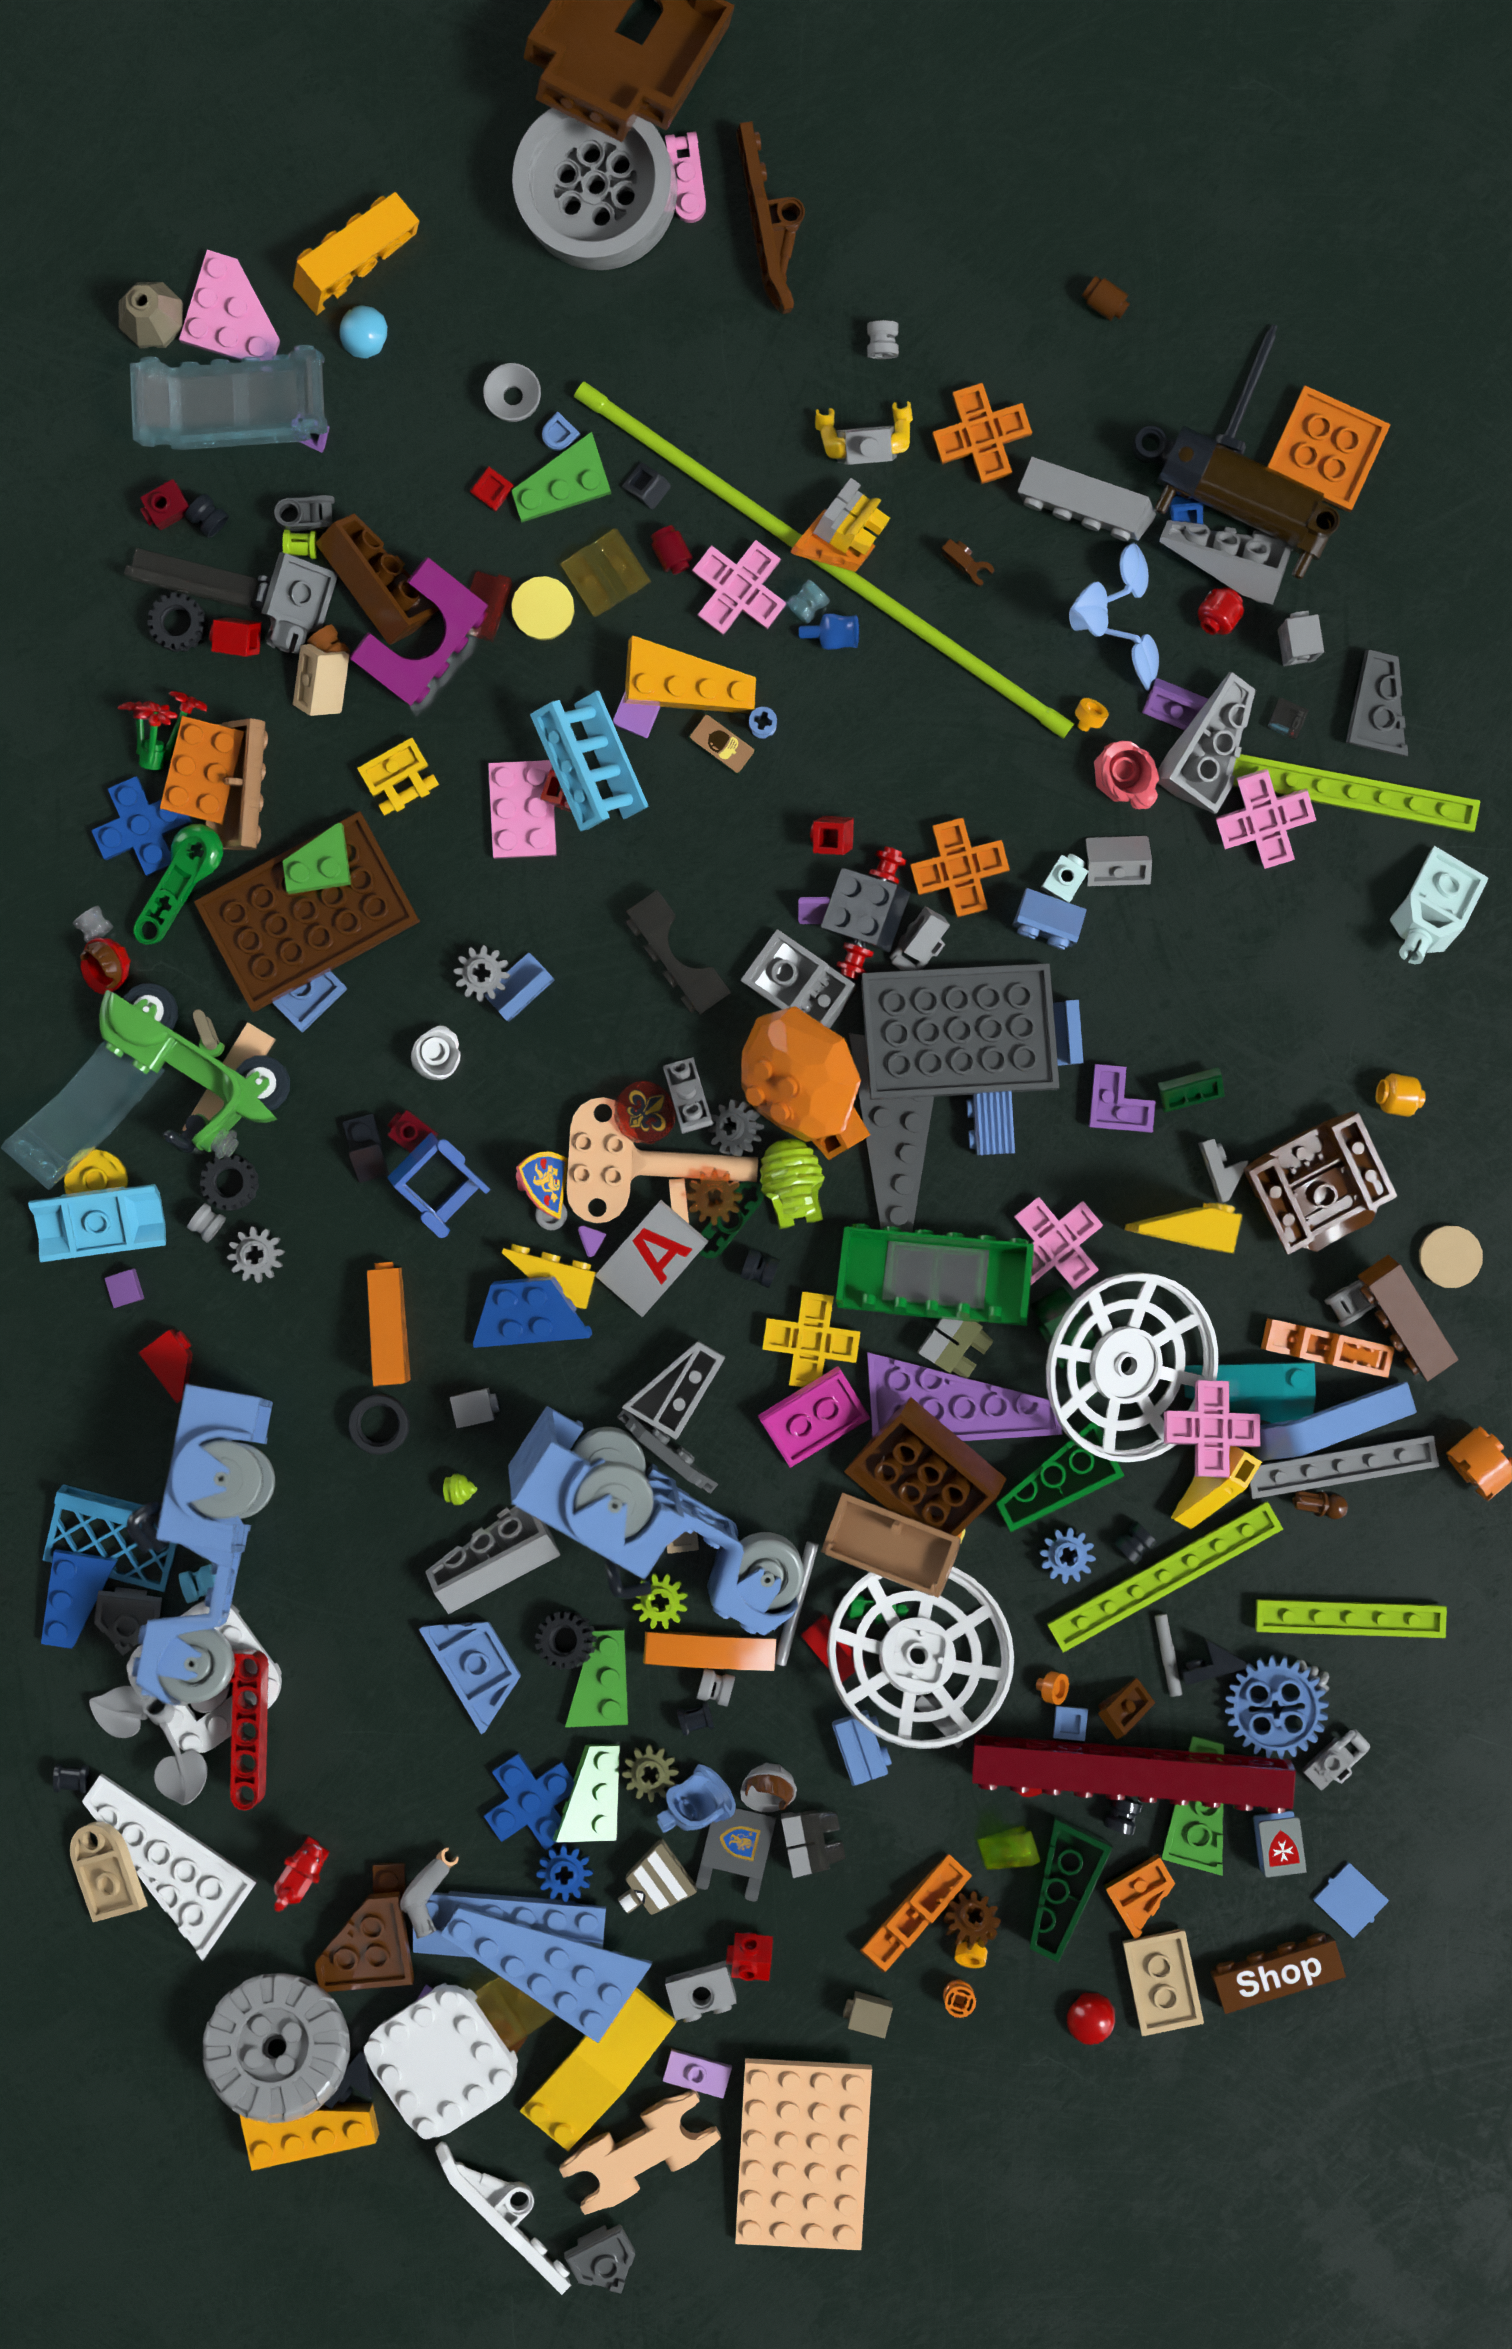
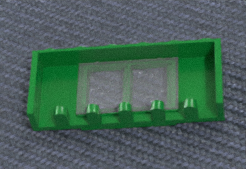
M853 1224L852 1227H844L836 1294L837 1308L1027 1326L1034 1244H1028L1027 1240L1012 1238L1009 1239V1242L996 1241L995 1237L981 1235L974 1239L965 1238L964 1234L950 1232L946 1236L933 1235L932 1231L923 1229L915 1230V1233L902 1232V1229L897 1227H884L883 1230L871 1229L866 1224Z

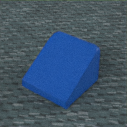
M1181 496L1173 497L1169 506L1170 520L1203 524V503L1192 498L1187 500Z

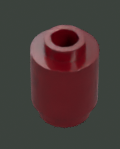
M673 525L664 527L651 535L653 541L651 546L664 572L671 571L673 575H676L690 567L688 562L693 557L680 531H676Z

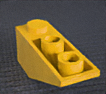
M512 1244L511 1249L503 1248L502 1253L529 1278L554 1276L563 1288L564 1295L573 1302L575 1307L587 1309L596 1275L595 1271L590 1270L591 1264L573 1260L572 1265L560 1263L561 1256L542 1252L541 1257L530 1255V1248Z
M1229 1446V1477L1194 1476L1191 1485L1182 1500L1177 1504L1171 1518L1189 1529L1194 1528L1246 1490L1262 1462L1237 1446Z

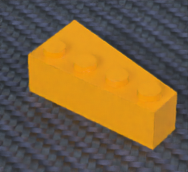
M396 192L387 198L385 196L379 197L365 214L357 213L348 220L344 229L338 233L336 230L330 232L323 238L320 246L314 250L308 248L298 256L293 288L316 316L325 309L323 302L334 294L338 299L347 291L346 288L353 281V277L357 275L363 278L371 272L378 262L376 258L380 256L385 260L417 233L418 218Z
M633 635L628 640L625 703L746 714L754 710L756 677Z
M337 2102L332 2109L323 2104L318 2110L308 2116L286 2123H263L240 2115L251 2171L376 2144L380 2134L373 2103L344 2102L341 2105Z

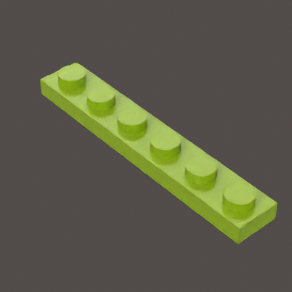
M1256 1599L1255 1631L1446 1638L1447 1606Z

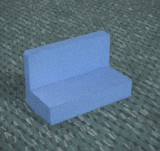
M527 953L506 972L511 977L509 979H501L500 983L505 986L506 990L501 991L496 988L494 990L496 999L494 1000L488 996V993H484V996L506 1021L510 1022L555 979L531 953Z
M1079 1000L1053 1003L1058 1066L1082 1064L1084 1062Z

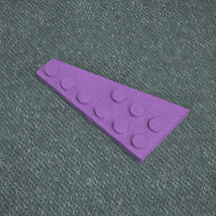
M867 1352L872 1437L910 1397L962 1441L1062 1435V1427L1058 1423L1048 1399Z

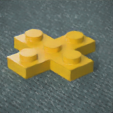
M802 1291L798 1322L771 1318L766 1320L762 1350L793 1354L789 1385L805 1387L823 1375L825 1359L856 1363L860 1331L829 1327L834 1299L832 1295Z

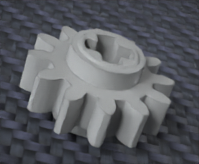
M485 945L482 946L480 954H477L473 948H469L471 956L469 959L462 956L458 958L464 964V967L462 969H454L456 974L463 976V979L456 983L457 987L467 985L468 988L465 991V996L470 997L473 992H477V1000L479 1002L483 1001L484 993H488L491 999H496L494 992L496 988L501 991L506 990L505 986L500 983L501 979H509L511 977L510 974L502 972V968L509 964L508 961L502 960L497 962L500 952L495 950L491 955H487L488 949ZM482 965H485V969L491 972L489 978L485 977V982H479V978L474 975L475 969L480 970Z
M251 1227L249 1237L242 1231L238 1232L241 1242H230L229 1244L233 1249H236V1254L229 1255L227 1259L237 1260L238 1264L233 1267L232 1271L244 1270L242 1277L244 1281H247L251 1274H254L255 1281L260 1283L263 1279L262 1273H265L269 1278H273L272 1266L277 1268L283 1266L280 1261L276 1260V1256L283 1255L285 1250H276L275 1245L279 1243L280 1238L269 1240V1229L263 1230L260 1236L258 1235L257 1228ZM254 1246H258V1251L263 1250L264 1254L263 1257L258 1259V1264H255V1259L249 1258V1252L254 1251Z

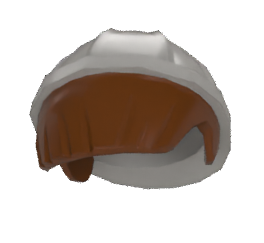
M766 1762L752 1769L743 1781L741 1800L746 1806L759 1812L784 1810L795 1799L797 1787L792 1775L780 1764Z

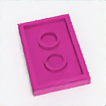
M839 1366L758 1415L790 1468L871 1419Z

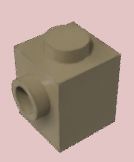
M855 1991L853 2000L847 1999L843 2018H847L848 2029L885 2039L893 2010L892 2001Z

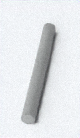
M806 1542L801 1560L804 1569V1579L802 1587L796 1596L799 1606L793 1616L784 1623L775 1656V1664L782 1666L787 1664L819 1545L817 1543Z

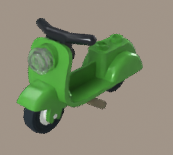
M141 984L132 988L125 995L124 999L106 990L99 1013L101 1035L108 1042L105 1046L106 1049L120 1058L124 1053L134 1059L131 1065L145 1074H148L150 1070L157 1074L163 1064L167 1062L218 1095L224 1101L222 1109L210 1120L202 1114L188 1117L186 1120L187 1129L182 1135L173 1130H166L163 1135L165 1141L176 1146L180 1152L191 1153L197 1147L199 1150L215 1152V1157L221 1159L224 1155L230 1157L238 1146L239 1141L236 1140L237 1132L234 1130L229 1132V1130L241 1117L260 1123L278 1120L271 1111L278 1108L286 1100L290 1091V1077L286 1068L277 1059L269 1056H253L244 1060L234 1071L214 1058L222 1054L225 1045L219 1042L211 1019L206 1017L202 1010H196L193 1013V1018L201 1037L199 1048L172 1031L178 1018V1006L174 996L164 987L157 984Z

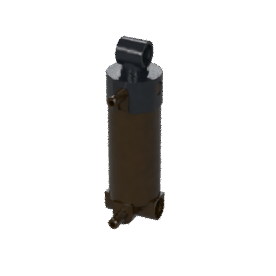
M1184 425L1177 438H1173V440L1166 437L1165 433L1155 426H1146L1139 431L1132 445L1135 458L1142 463L1158 464L1162 468L1156 483L1163 486L1164 489L1154 508L1160 514H1166L1174 495L1177 494L1187 500L1192 498L1292 545L1294 546L1293 551L1300 554L1292 571V576L1297 579H1303L1312 559L1319 560L1328 538L1339 527L1340 516L1337 510L1322 503L1324 493L1218 444V441ZM1145 438L1153 439L1157 444V450L1146 451L1141 441ZM1316 522L1322 523L1325 530L1320 529Z

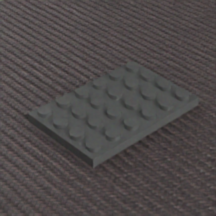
M1050 964L861 974L870 1100L973 1095L1008 1091L1058 1090L1060 1088Z

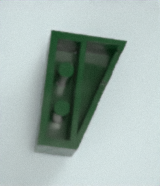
M1063 1286L1030 1305L1041 1323L1038 1329L1047 1344L1052 1342L1055 1331L1064 1314L1075 1302ZM1081 1309L1072 1318L1063 1335L1061 1344L1071 1346L1078 1330L1086 1321ZM1091 1329L1083 1339L1080 1348L1093 1351L1098 1341ZM1057 1357L1056 1361L1060 1368H1067L1068 1359ZM1076 1360V1380L1080 1389L1091 1380L1090 1363ZM1097 1391L1089 1399H1087V1401L1099 1395L1100 1393Z

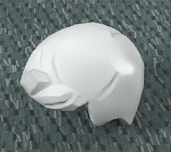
M437 1026L421 1035L415 1042L411 1052V1062L416 1072L427 1079L438 1081L452 1075L460 1062L461 1056L458 1050L459 1042L456 1034L446 1026Z

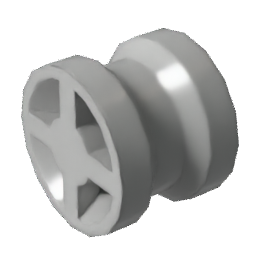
M204 1203L192 1217L187 1228L190 1231L200 1233L202 1240L208 1243L221 1228L226 1217L222 1214L216 1215L212 1212L211 1206Z

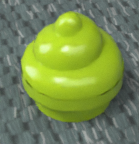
M453 1474L452 1477H446L444 1480L443 1493L445 1501L452 1502L453 1505L464 1504L477 1491L474 1483L468 1481L464 1475Z

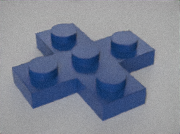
M137 776L108 788L120 818L91 830L103 858L108 860L134 848L146 876L168 868L170 866L171 851L164 835L193 823L190 816L160 809L162 800L150 804Z
M517 1753L492 1771L509 1798L485 1813L484 1817L501 1842L528 1824L543 1848L547 1850L557 1843L553 1841L556 1829H559L563 1818L555 1805L571 1795L574 1777L564 1762L561 1761L536 1778L521 1755Z

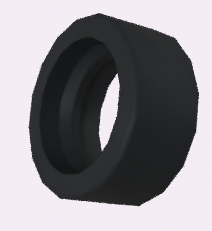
M376 1394L364 1398L355 1405L349 1417L348 1428L351 1439L358 1448L369 1454L382 1455L394 1451L404 1442L409 1433L410 1419L407 1409L399 1400L390 1395ZM385 1406L396 1415L398 1421L397 1431L389 1441L383 1443L372 1442L363 1434L361 1418L369 1408Z

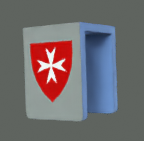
M1285 1811L1284 1813L1254 1815L1253 1822L1258 1862L1262 1874L1267 1878L1306 1873L1300 1819L1294 1816V1812Z

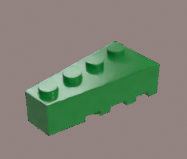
M1091 1422L1079 1433L1081 1437L1092 1444L1103 1447V1432L1097 1424ZM1071 1439L996 1503V1507L1009 1533L1122 1478L1124 1474L1117 1461L1093 1455L1078 1446Z

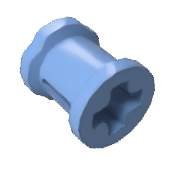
M758 707L753 710L749 716V728L752 734L761 739L774 734L777 726V717L773 710L768 707ZM762 715L767 716L768 723L771 724V726H765L764 730L758 729V723L755 722V719L760 720Z

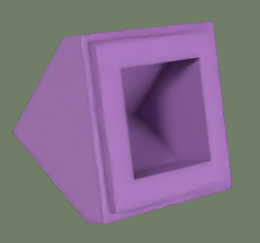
M581 1226L578 1229L587 1256H594L607 1233L587 1226Z

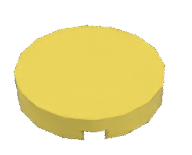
M547 576L534 577L524 582L515 592L512 601V615L518 628L528 637L537 640H550L560 636L571 625L575 613L574 600L568 588L559 580Z

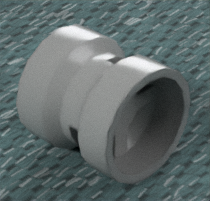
M887 320L867 323V335L871 337L870 344L867 346V356L873 359H892L898 357L899 348L898 344L895 343V337L898 335V323Z
M704 1668L697 1699L704 1701L708 1699L716 1700L718 1705L727 1707L735 1676L729 1674L717 1675L714 1670ZM714 1682H716L715 1691H712Z

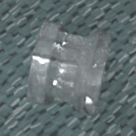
M99 906L87 910L73 922L75 928L80 929L84 933L86 943L95 938L103 937L114 927L110 921L103 918L102 910Z

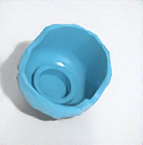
M364 305L349 309L340 324V339L344 349L354 357L369 358L378 354L382 350L387 337L388 326L384 315L374 307Z

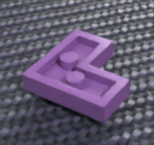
M1095 1064L1089 1127L1152 1133L1155 1101L1124 1098L1127 1067Z

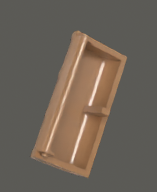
M250 718L224 722L222 725L216 724L245 732L235 777L224 779V785H232L224 822L219 824L206 820V826L212 828L218 834L223 849H257V844L261 838V828L258 825L259 812L263 808L261 781L264 779L266 767L263 763V751L268 742V735L265 731L266 722Z
M842 1493L821 1552L909 1588L939 1598L952 1570L961 1538Z

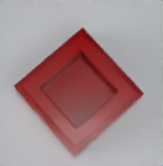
M488 467L470 490V493L496 512L511 493V490L514 489V485L491 467Z

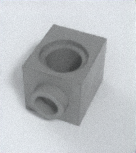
M489 1388L450 1397L456 1428L492 1421L496 1418L495 1413L500 1412L496 1393L490 1394Z

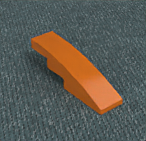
M1267 1318L1260 1349L1388 1378L1395 1347Z
M645 1632L643 1663L678 1667L774 1671L776 1639L772 1637L709 1635L692 1632Z
M947 1854L880 1926L860 1952L880 1971L886 1972L905 1948H909L928 1924H932L972 1875L950 1854Z

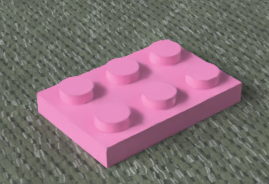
M550 760L488 763L493 858L557 856L554 805L540 800L549 771L552 770Z

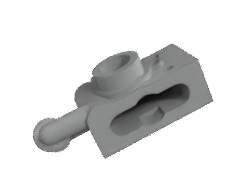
M925 906L915 921L909 924L907 932L899 939V945L890 955L891 963L901 971L922 970L931 957L937 956L945 946L941 937L950 926L945 917ZM902 952L919 960V962L914 965L901 955Z
M1350 1730L1340 1740L1335 1737L1301 1770L1321 1791L1333 1779L1342 1784L1352 1774L1350 1768L1369 1751L1370 1744L1357 1730ZM1349 1742L1358 1749L1353 1755L1344 1747Z

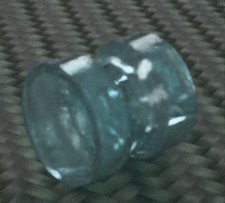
M808 579L802 585V590L797 595H792L786 603L804 623L808 624L814 619L815 612L818 609H824L830 603V600L815 583Z

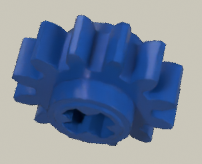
M565 1843L562 1844L560 1853H557L552 1847L549 1848L551 1859L540 1858V1864L546 1867V1869L538 1870L537 1877L546 1878L541 1884L540 1889L545 1890L550 1887L552 1889L551 1899H554L558 1893H562L563 1901L567 1902L571 1892H573L575 1897H581L579 1886L583 1888L590 1887V1882L584 1876L592 1875L593 1869L584 1867L589 1861L588 1855L579 1858L578 1846L573 1849L572 1853L567 1852L568 1848ZM562 1866L568 1867V1871H573V1873L569 1874L568 1879H562V1874L557 1875Z

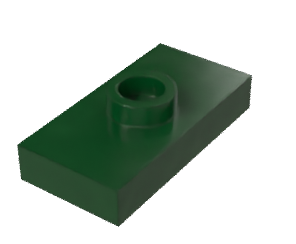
M1219 1067L1158 1083L1160 1102L1164 1113L1225 1097L1222 1074Z

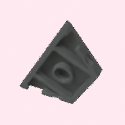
M625 1409L617 1416L641 1443L686 1480L694 1483L701 1489L704 1488L710 1494L718 1486L716 1481L693 1463L695 1457L682 1446L676 1449L668 1443L671 1438L669 1435L656 1427L651 1429L637 1416Z

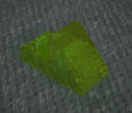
M1024 1826L1012 1828L978 1840L986 1870L1032 1866L1040 1862L1032 1832L1026 1831Z

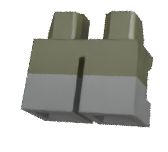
M939 1319L935 1327L953 1338L958 1344H954L932 1329L917 1352L947 1372L951 1373L953 1371L960 1376L968 1378L975 1369L976 1364L963 1356L971 1345L982 1354H985L993 1340L981 1330L983 1326L977 1322Z

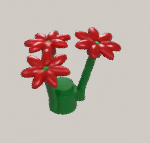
M169 692V695L182 703L179 707L181 710L165 748L162 741L156 740L158 726L161 725V722L170 725L171 721L169 718H177L175 712L169 711L170 707L168 705L160 706L152 701L144 703L140 701L136 703L126 702L119 705V710H133V718H136V754L140 755L138 765L145 769L162 770L165 760H171L172 749L177 739L182 716L187 717V714H191L195 707L206 712L207 705L204 702L197 700L195 697L188 698L183 692ZM143 719H149L148 723L151 725L150 736L146 740H144Z

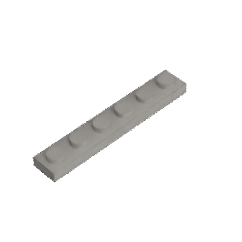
M1427 1435L1261 1464L1249 1483L1251 1498L1255 1499L1439 1467L1434 1436Z

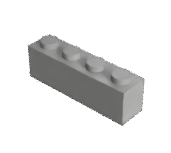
M1031 457L1018 489V493L1025 506L1037 511H1041L1042 507L1053 511L1052 514L1055 517L1065 521H1070L1071 518L1080 520L1084 527L1094 531H1099L1100 528L1109 530L1113 537L1122 541H1128L1129 538L1139 541L1156 516L1152 503L1147 496L1035 457Z
M517 1506L511 1510L506 1507L497 1514L499 1519L487 1529L483 1530L482 1527L472 1534L471 1541L464 1547L457 1546L425 1572L433 1593L447 1613L450 1614L560 1556L547 1524Z

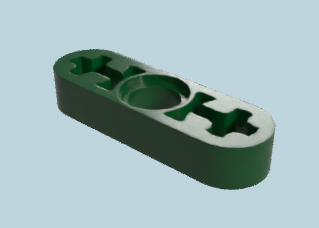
M753 1181L741 1183L702 1231L701 1235L703 1237L712 1238L716 1231L711 1230V1227L716 1223L722 1232L730 1236L726 1241L722 1236L717 1240L716 1245L719 1249L716 1252L710 1250L706 1253L702 1249L699 1252L701 1256L709 1259L718 1257L763 1201L764 1194L761 1191L762 1187L758 1183ZM753 1186L757 1189L755 1195L758 1197V1200L755 1203L749 1201L744 1206L745 1209L749 1210L748 1214L744 1216L739 1208L730 1205L733 1199L740 1203L744 1197L743 1193H741L744 1187L751 1189ZM732 1210L738 1214L739 1224L735 1228L727 1229L721 1224V1216L725 1211Z

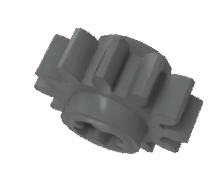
M730 1100L729 1107L720 1104V1116L711 1115V1119L716 1122V1125L708 1128V1132L716 1134L711 1144L720 1146V1152L727 1155L732 1154L741 1157L743 1150L753 1152L751 1142H761L762 1140L756 1135V1130L763 1129L764 1125L755 1121L761 1114L752 1110V1105L747 1102L740 1103L736 1100Z

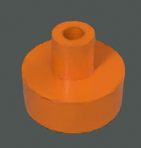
M1051 1671L1044 1679L1039 1678L1037 1680L1036 1689L1041 1691L1045 1702L1060 1705L1068 1693V1677L1063 1673Z

